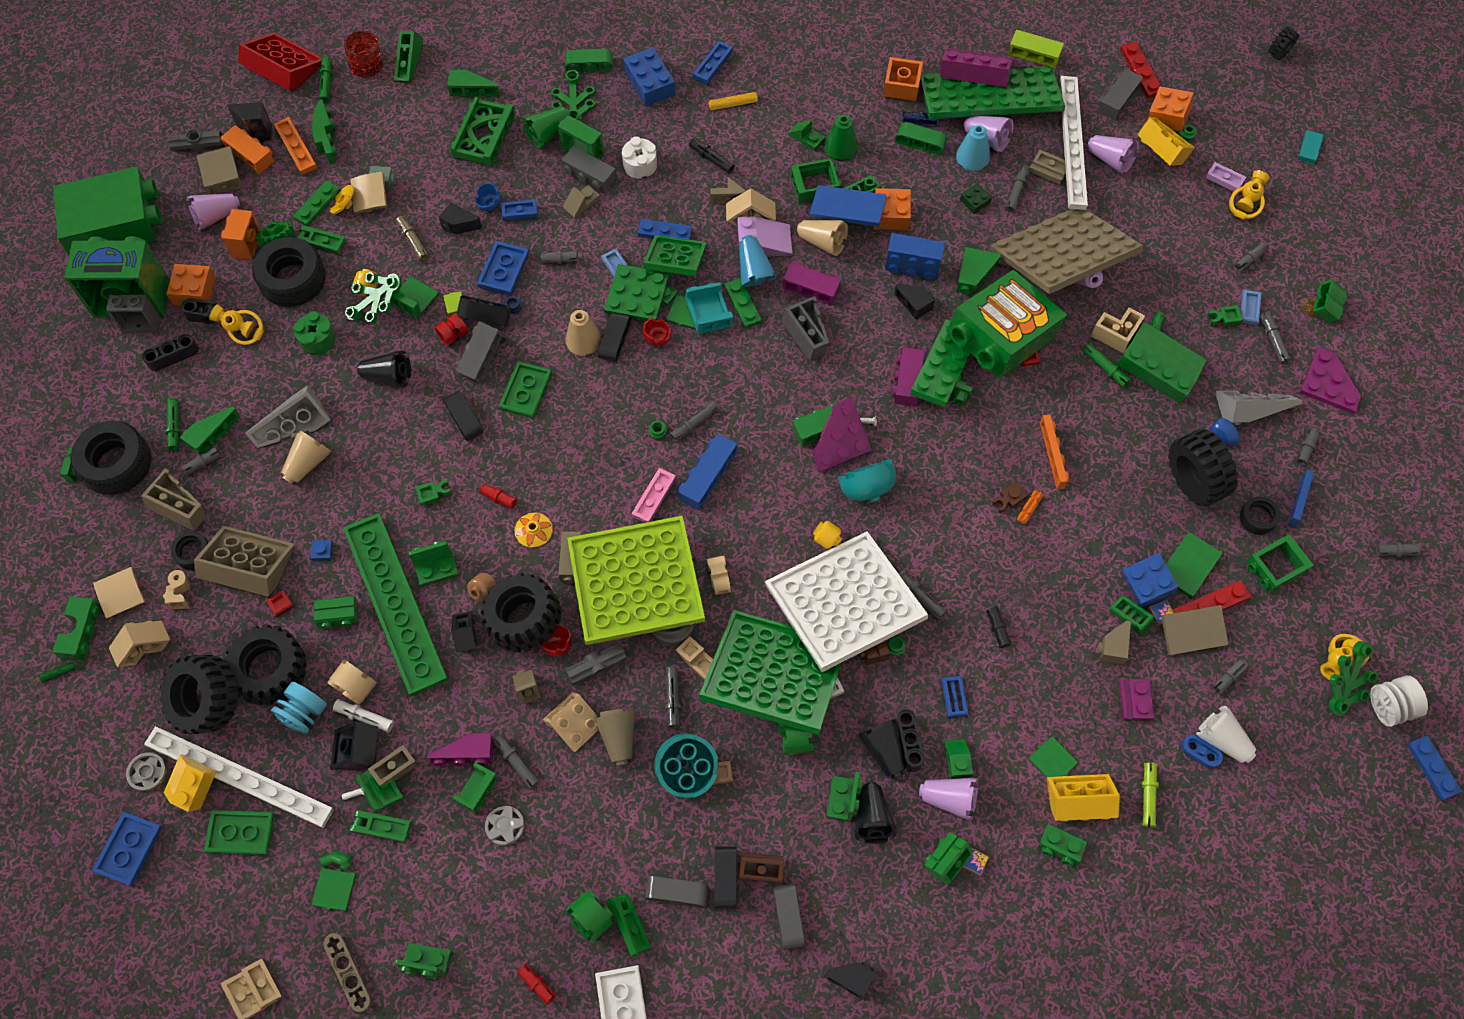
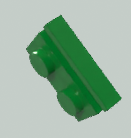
M368 770L361 775H356V780L374 813L402 801L403 796L394 781L379 786Z

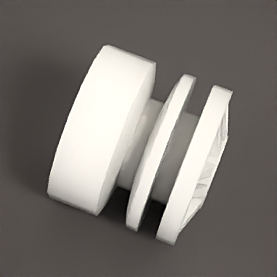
M1406 675L1396 678L1391 682L1374 685L1371 688L1370 698L1372 706L1380 721L1386 726L1392 727L1398 723L1402 724L1407 720H1414L1427 714L1428 701L1425 692L1419 682L1412 676Z

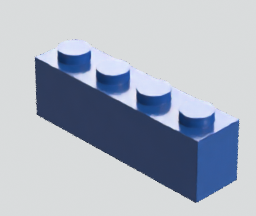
M717 434L714 439L712 438L709 441L708 449L699 456L698 464L689 471L687 481L683 482L678 489L679 500L697 510H700L737 453V443L720 434Z

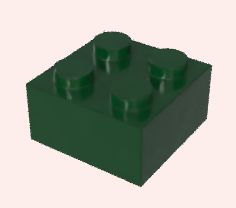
M978 183L963 192L960 197V201L974 214L990 204L992 199Z

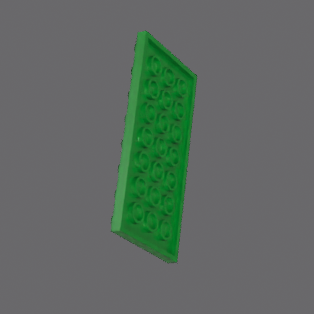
M1052 67L1013 69L1007 87L941 78L940 74L932 73L922 74L920 78V85L929 119L1065 111V103Z

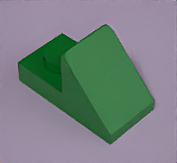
M812 120L798 122L788 132L789 136L813 151H816L825 141V136L812 129Z

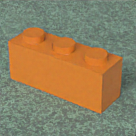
M235 125L220 137L224 147L231 146L234 155L258 174L275 162L272 157V151L267 146H262L257 138H252L245 129H240Z

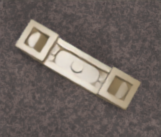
M689 637L676 649V652L705 680L713 659L705 653L703 647Z

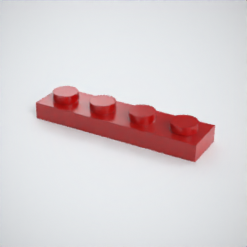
M1135 41L1121 45L1120 51L1131 71L1143 77L1140 87L1146 98L1156 97L1159 87L1162 86L1138 43Z
M1240 580L1172 610L1174 613L1221 605L1223 611L1249 600L1251 595Z

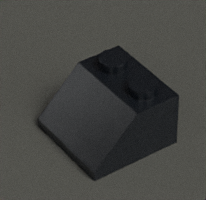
M263 102L228 104V109L237 127L245 129L252 138L255 137L260 142L271 140L272 123Z
M356 721L335 729L330 769L365 770L373 766L376 761L375 750L378 741V726Z

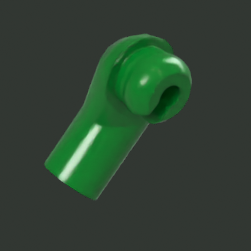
M340 851L332 852L320 858L323 868L336 863L340 864V868L345 870L352 865L350 856Z

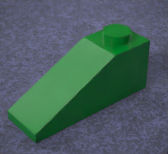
M399 31L394 81L410 82L422 54L423 37L415 31Z
M449 70L447 86L450 96L500 97L498 83L467 70Z
M230 407L192 424L189 429L184 431L180 439L192 451L202 455L211 449L240 418V415L234 407Z

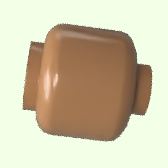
M480 573L470 580L467 589L469 595L474 600L483 602L485 596L489 595L488 591L497 585L491 575Z

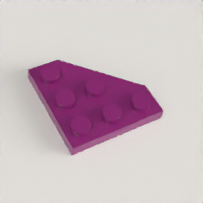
M1318 347L1300 393L1354 414L1361 395L1336 353Z
M853 398L834 404L829 419L821 432L819 442L812 453L819 471L872 451Z

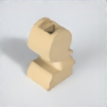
M720 556L707 559L708 571L711 572V584L715 595L730 593L731 589L725 557Z
M174 570L168 576L170 585L166 586V592L163 595L165 604L170 610L188 609L190 605L181 594L190 590V580L183 571Z

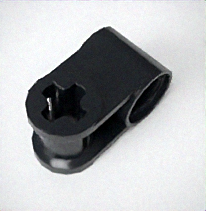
M186 299L181 303L180 308L188 321L205 324L215 323V321L209 320V316L217 303L209 300Z

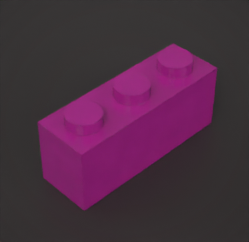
M791 262L783 278V289L808 298L815 296L817 301L830 306L833 305L840 291V279L823 274L818 270L806 268L801 264Z
M903 347L902 354H898L896 365H900L899 370L896 369L894 380L898 382L897 386L893 385L892 391L896 404L917 406L918 397L910 395V392L923 367L925 350Z

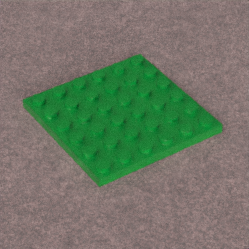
M733 610L699 693L698 700L819 735L842 662L822 672L792 626Z

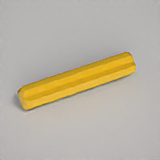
M756 92L714 99L709 101L710 110H717L754 103L758 101V96Z

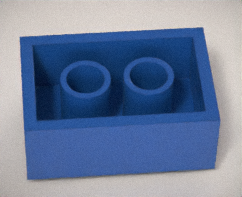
M654 47L623 58L624 71L645 107L676 95L675 81Z
M891 233L885 270L891 273L907 274L911 277L919 276L928 280H937L945 242Z

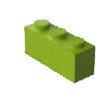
M1016 30L1010 43L1008 55L1056 69L1064 43Z

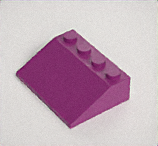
M949 48L945 51L942 58L940 77L1007 87L1016 57Z

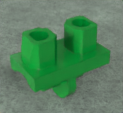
M960 375L952 392V395H955L953 402L960 406L966 400H969L973 388L967 386V382L961 380L962 375Z

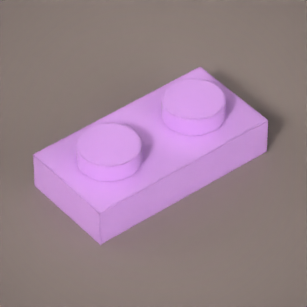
M1214 162L1206 176L1207 179L1232 191L1240 188L1246 179L1245 176Z

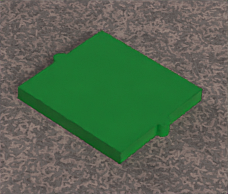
M677 294L666 321L678 324L680 327L686 326L694 329L695 326L686 304L685 296Z
M1053 736L1043 745H1039L1038 750L1028 758L1046 777L1068 776V772L1078 764Z
M321 868L311 905L326 908L328 911L331 909L346 911L356 874L343 872L340 869Z

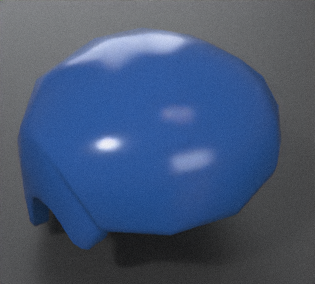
M485 183L476 189L477 198H475V202L480 210L491 211L498 207L501 202V194L495 184Z

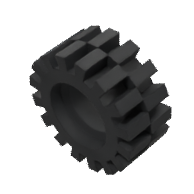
M1287 26L1272 41L1268 53L1278 60L1282 59L1294 47L1300 35Z

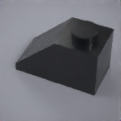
M450 203L439 216L441 227L446 232L460 234L482 228L479 216L453 203Z
M899 283L895 286L894 295L915 320L933 310L934 297L924 287Z
M472 611L452 615L451 632L456 652L462 651L466 653L476 649L477 640Z
M855 962L827 970L824 978L863 1000L876 973L873 972V967L864 962L861 964Z

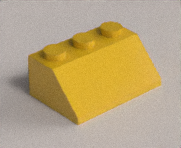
M1109 774L1047 777L1050 807L1055 821L1066 822L1069 820L1087 821L1090 819L1108 820L1119 818L1120 795Z

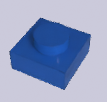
M313 540L310 559L312 561H330L332 559V540Z

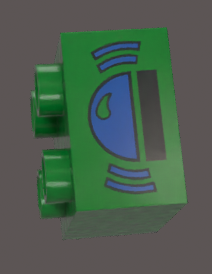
M130 236L126 237L124 241H108L101 237H91L88 241H72L64 279L93 318L110 317L106 311L109 295H146L160 317L165 316L168 299L166 293L170 279L146 240ZM126 312L127 314H142V312Z

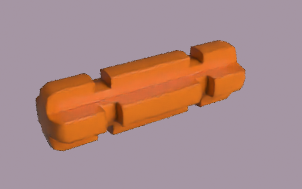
M1038 490L1033 491L1017 518L1018 522L1022 524L1028 522L1043 497L1041 492Z

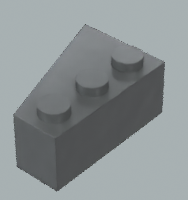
M815 296L785 308L781 321L809 361L824 356L829 344Z
M479 322L472 331L470 342L464 348L462 359H459L457 362L456 372L481 383L492 366L490 362L493 356L499 355L500 350L498 349L502 342L506 343L509 338L498 329Z

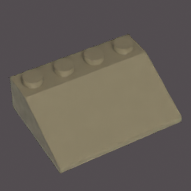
M223 526L194 559L196 578L269 597L282 577L295 544Z

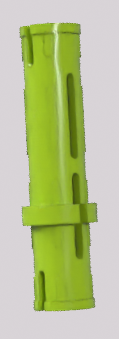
M1144 763V781H1142V787L1144 788L1142 826L1148 827V819H1150V828L1156 827V789L1159 788V783L1157 782L1158 764L1152 763V771H1150V763Z

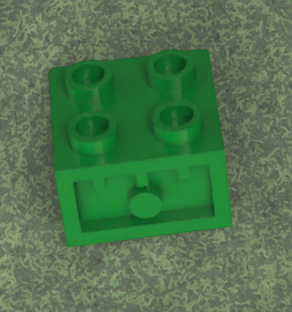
M409 277L400 290L394 292L391 305L418 320L439 294L438 291L413 277Z
M437 541L430 546L417 547L413 551H409V556L416 568L421 587L459 576L453 553L447 541Z
M855 772L854 779L833 776L826 818L851 822L852 816H857L860 799H856V796H860L863 779L859 778L860 772Z
M408 943L404 961L396 960L395 965L400 968L399 971L404 972L406 975L417 977V974L421 973L427 979L438 981L439 977H446L452 951Z

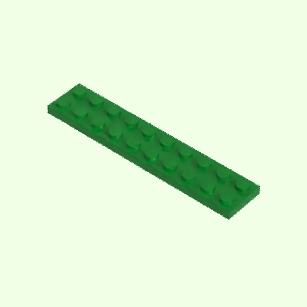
M380 513L343 527L410 697L448 681Z

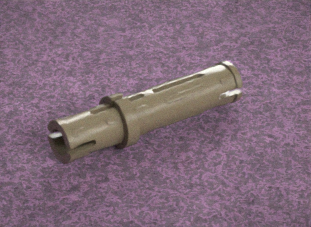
M399 216L396 219V224L401 229L402 236L406 238L420 262L427 260L429 255L416 236L414 227L409 224L405 216Z

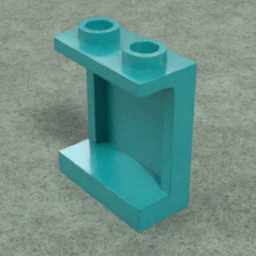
M720 282L686 289L685 301L697 334L732 327L733 315L731 311L728 312L721 293Z

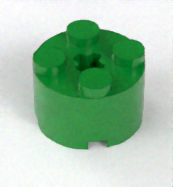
M316 311L301 317L293 326L297 341L302 350L308 354H324L335 343V332L329 320Z
M777 723L779 735H783V743L781 744L784 755L792 756L814 751L813 743L810 744L809 740L812 738V733Z
M589 890L587 893L583 892L564 910V914L566 917L570 914L572 926L586 940L591 937L590 942L594 943L612 926L611 917L613 914L606 906L602 908L597 902V896Z

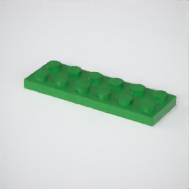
M947 319L910 392V395L942 407H946L971 354L963 346L953 342L947 333L951 322Z

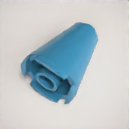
M752 235L742 237V241L739 242L742 287L763 284L762 282L766 279L768 282L775 279L776 273L757 237Z

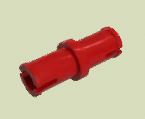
M486 483L480 486L479 494L492 499L494 503H501L510 509L516 506L517 498L504 493V490L493 488Z
M527 963L517 971V975L529 985V990L535 992L546 1005L555 999L557 994L544 983L545 979L542 976H538Z

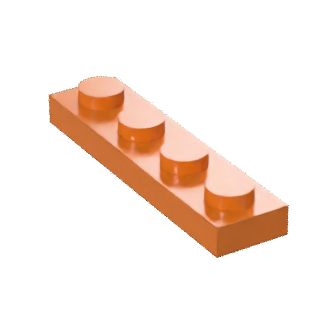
M288 117L274 123L275 129L301 175L317 169L313 158L290 118Z
M1050 414L1043 415L1040 427L1057 490L1065 489L1067 482H1069V473L1064 469L1065 459L1064 455L1060 453V439L1055 434L1056 424L1055 421H1052Z

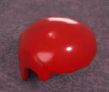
M650 318L644 323V338L649 344L659 346L666 344L670 340V326L662 319L656 321Z
M556 625V632L550 635V639L547 642L541 643L543 651L550 656L563 655L570 649L572 637L570 630L565 626Z

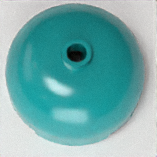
M889 459L879 464H871L845 473V476L841 475L837 478L841 490L846 497L854 501L869 500L871 503L880 500L881 495L886 494L893 488L896 482V470L892 459Z
M678 734L667 739L659 748L654 763L655 774L659 783L670 794L677 797L694 798L709 790L715 782L718 770V757L714 748L705 739L694 734ZM683 758L685 759V764L681 766L679 760Z

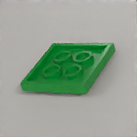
M655 235L643 262V269L696 276L706 250L707 242Z
M618 264L604 307L605 314L611 315L612 312L631 316L632 319L647 321L653 318L657 321L670 279V273Z

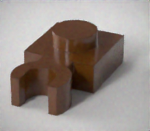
M1014 482L1000 492L1001 497H996L992 501V505L1000 503L1002 507L999 508L998 512L1002 513L1007 505L1013 508L1025 500L1028 495Z

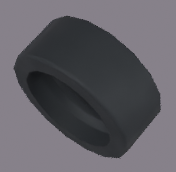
M1258 496L1249 499L1240 512V522L1243 527L1256 535L1270 533L1279 523L1281 517L1280 509L1275 502L1269 498ZM1252 507L1264 508L1271 516L1270 523L1267 525L1256 523L1250 517L1249 510Z
M185 532L179 535L171 545L173 560L183 569L195 570V558L191 560L182 559L180 556L182 548L190 542L198 541L201 543L203 550L209 543L198 532Z

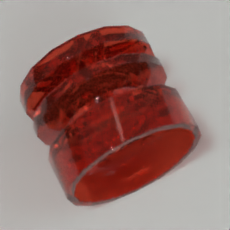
M357 31L346 37L343 46L350 71L360 77H369L380 72L383 67V59L377 36L368 31Z

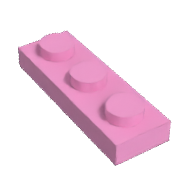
M659 468L633 510L632 517L644 523L651 522L676 480V475Z

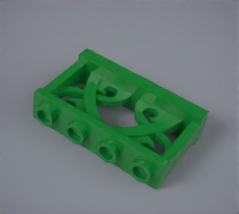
M475 97L473 102L469 104L467 115L463 117L461 128L457 130L455 141L451 143L450 149L454 159L460 158L477 162L492 168L515 118L513 105H502ZM480 110L489 111L488 116H486L484 111H482V115H478ZM488 123L493 135L485 136L478 141L473 130ZM464 144H468L466 149H470L474 146V148L470 151L462 149Z

